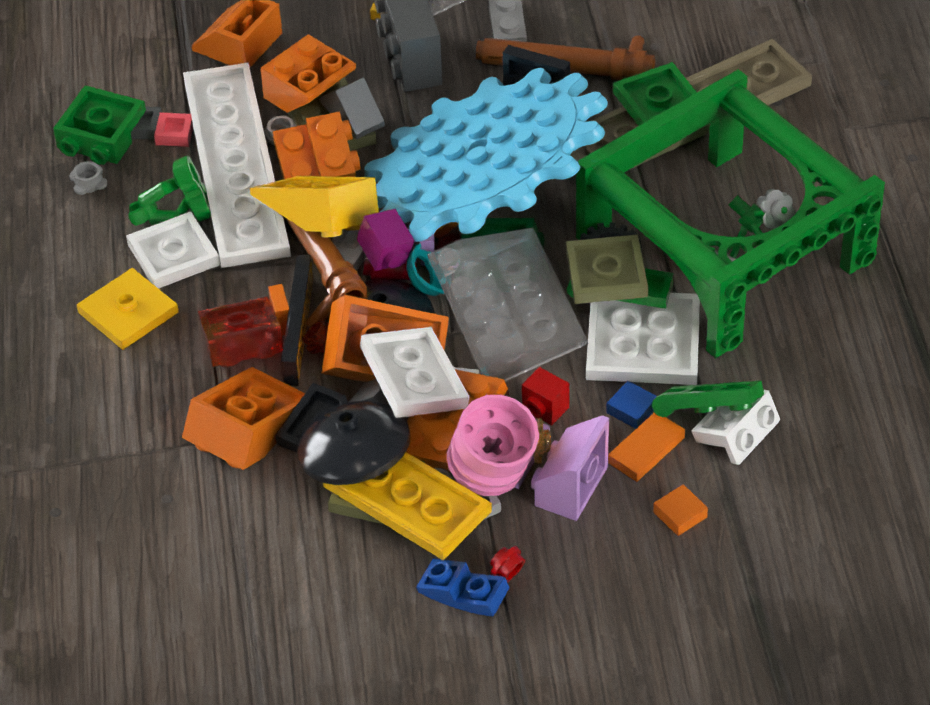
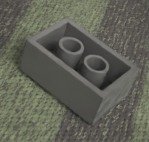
M374 0L377 13H380L381 18L376 19L377 33L379 38H385L383 39L384 52L387 59L392 58L391 71L394 80H400L404 92L442 85L440 33L427 0Z

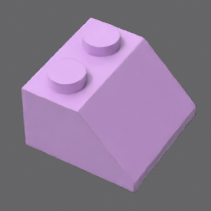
M599 416L568 427L559 441H553L548 451L547 462L543 468L538 467L532 477L531 489H534L536 507L575 521L578 520L608 468V417Z

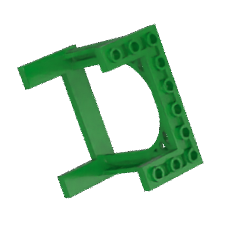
M739 69L578 160L580 170L576 173V238L580 240L582 233L587 234V229L591 226L597 230V224L604 223L605 228L610 227L613 208L663 250L682 270L699 297L708 320L706 351L715 359L727 351L736 349L743 342L747 291L758 284L766 283L773 275L784 268L795 265L799 259L813 250L821 249L828 241L843 233L840 258L841 269L850 275L859 268L866 267L873 262L877 254L876 249L885 182L876 175L864 181L747 90L748 76ZM709 123L708 161L718 167L742 153L745 126L797 169L804 184L805 196L802 205L795 215L786 223L771 231L746 237L718 236L697 230L681 221L624 172ZM819 182L821 186L816 187L813 184ZM817 197H831L834 199L826 205H820L813 201ZM710 246H718V247H719V249H718V255L715 253V248L710 247ZM733 248H740L745 251L744 255L734 261H731L727 256L729 250Z

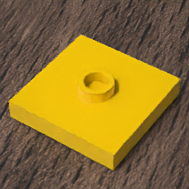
M133 268L76 304L78 313L122 350L179 313L176 302Z

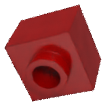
M538 367L522 384V404L530 410L534 418L541 419L552 426L570 408V383Z

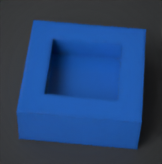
M627 381L606 403V413L636 429L653 413L652 402L657 396Z

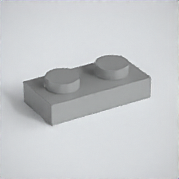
M488 0L493 38L527 42L521 0Z

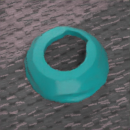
M417 244L410 252L406 263V270L412 285L417 291L434 297L449 292L452 286V272L445 256L438 250L430 252L420 249L421 244ZM416 258L425 262L430 275V283L426 282L417 273L415 267Z

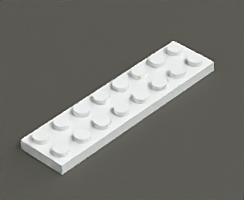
M249 63L184 72V84L221 268L291 257L283 216L250 195L251 187L275 182Z

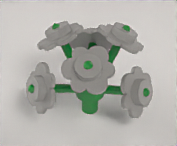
M769 189L766 192V196L759 197L757 203H753L750 206L739 195H736L728 206L740 216L738 222L742 226L737 237H745L747 231L755 235L762 234L760 226L763 223L770 229H775L786 223L796 213L792 207L793 200L791 196L780 190ZM733 248L730 255L727 254L731 261L737 259L740 248Z

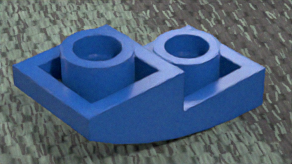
M432 559L416 586L420 594L437 602L463 611L494 617L510 588L505 577L471 573L466 562Z

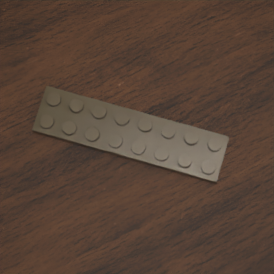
M770 39L686 77L696 92H699L739 69L748 76L747 90L767 105L811 86L812 75L774 39ZM624 107L598 117L592 121L598 122L604 128L605 136L594 144L576 149L570 156L578 161L638 127V125ZM710 123L635 167L708 134Z

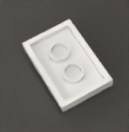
M432 327L361 335L360 348L396 418L461 410L468 406L470 397Z

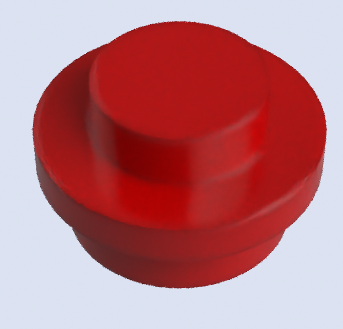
M513 546L509 550L506 547L501 548L490 561V565L493 567L490 575L505 577L507 582L512 580L526 562V559L520 555L521 550L517 546Z

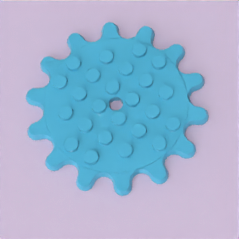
M543 68L533 69L519 82L506 86L498 78L489 77L480 83L478 90L472 96L461 101L440 98L432 104V114L423 118L420 125L400 127L393 131L391 134V144L395 151L388 156L367 163L364 168L365 177H375V181L378 182L376 184L378 208L384 207L380 212L396 209L404 223L411 222L409 231L415 242L428 239L439 227L450 222H457L461 233L470 234L479 230L484 225L487 215L497 208L510 207L512 210L520 212L532 207L537 201L534 190L542 182L550 179L564 180L574 176L580 170V165L577 160L570 156L571 153L582 146L594 144L605 136V130L598 122L585 121L603 111L607 107L608 101L599 92H591L577 97L588 87L587 80L580 73L570 74L552 84H549L551 81L550 74Z

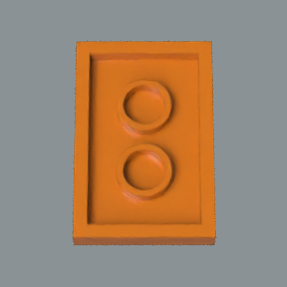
M455 369L470 397L468 405L473 400L485 395H505L508 390L504 379ZM464 409L410 416L407 423L411 437L406 452L419 460L425 461L432 468H442L450 472L446 454Z

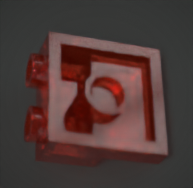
M268 296L198 311L200 326L213 367L219 365L230 367L242 360L251 358L267 359L274 356L275 353L283 352L280 324Z

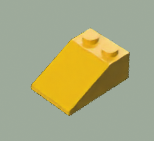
M295 176L250 188V195L303 230L321 232V237L343 235L342 229L346 231L359 230L364 216L379 212L375 177Z

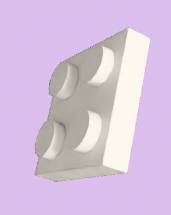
M191 211L126 235L129 248L149 281L158 289L220 265L218 253Z

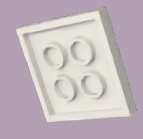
M670 293L666 309L616 300L592 302L590 305L586 380L697 385L700 312L698 295Z

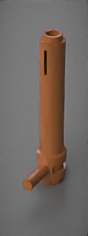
M634 36L632 38L629 50L626 48L603 50L487 37L484 40H478L476 45V60H482V64L503 66V51L507 45L569 61L571 73L611 77L612 81H620L655 68V55L647 54L646 50H642L644 39L641 36Z
M285 218L308 255H311V260L322 276V284L328 292V295L306 320L310 328L318 330L330 315L333 301L344 295L367 299V286L352 263L345 261L330 237H321V232L305 231Z

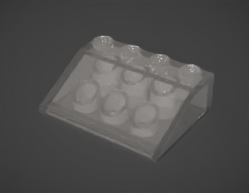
M534 228L460 239L427 254L481 375L501 378L506 382L589 344Z

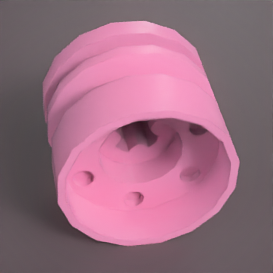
M485 395L473 400L462 412L446 454L448 469L456 482L482 496H499L512 490L522 479L528 463L536 450L539 440L537 421L530 410L522 403L504 395Z

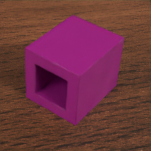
M396 209L364 216L356 238L375 271L389 267L397 268L405 264L415 241Z

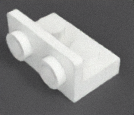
M763 390L764 395L752 403V407L749 409L731 411L729 406H717V410L708 412L691 430L696 443L725 447L731 463L740 465L780 421L769 390Z

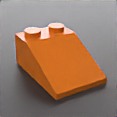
M344 295L333 301L331 305L321 374L365 382L376 379L360 348L361 335L432 327L445 350L449 317Z
M251 366L191 399L182 438L194 444L197 449L203 452H210L225 460L231 467L245 470L263 459L277 443L275 435L305 393Z

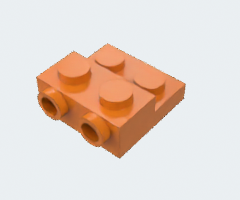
M340 112L306 118L305 125L273 131V140L283 179L295 176L356 177V171L361 170L357 150L350 151L348 141L352 140L349 120L342 121Z

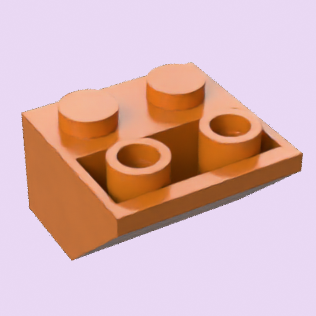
M240 0L229 7L192 45V51L228 65L249 63L250 68L282 34L279 3L271 0Z
M307 34L260 68L263 96L266 100L288 113L308 104L354 71L356 63Z

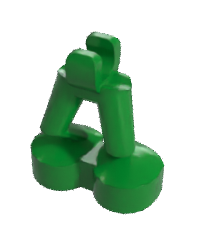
M188 155L174 160L173 178L162 181L140 193L138 201L129 205V219L134 226L149 221L151 225L158 224L185 214L189 209L199 222L211 218L206 187L203 182L201 183L200 176ZM177 189L183 192L185 197L177 210L158 209L156 202Z

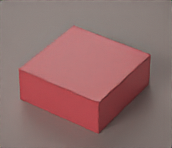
M160 113L154 134L155 144L159 146L189 147L193 132L191 114Z

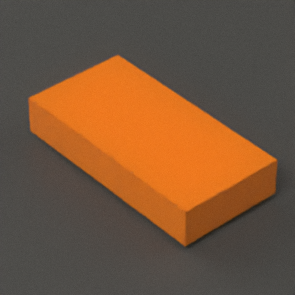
M654 412L608 454V464L638 482L685 438V429L667 417H660Z

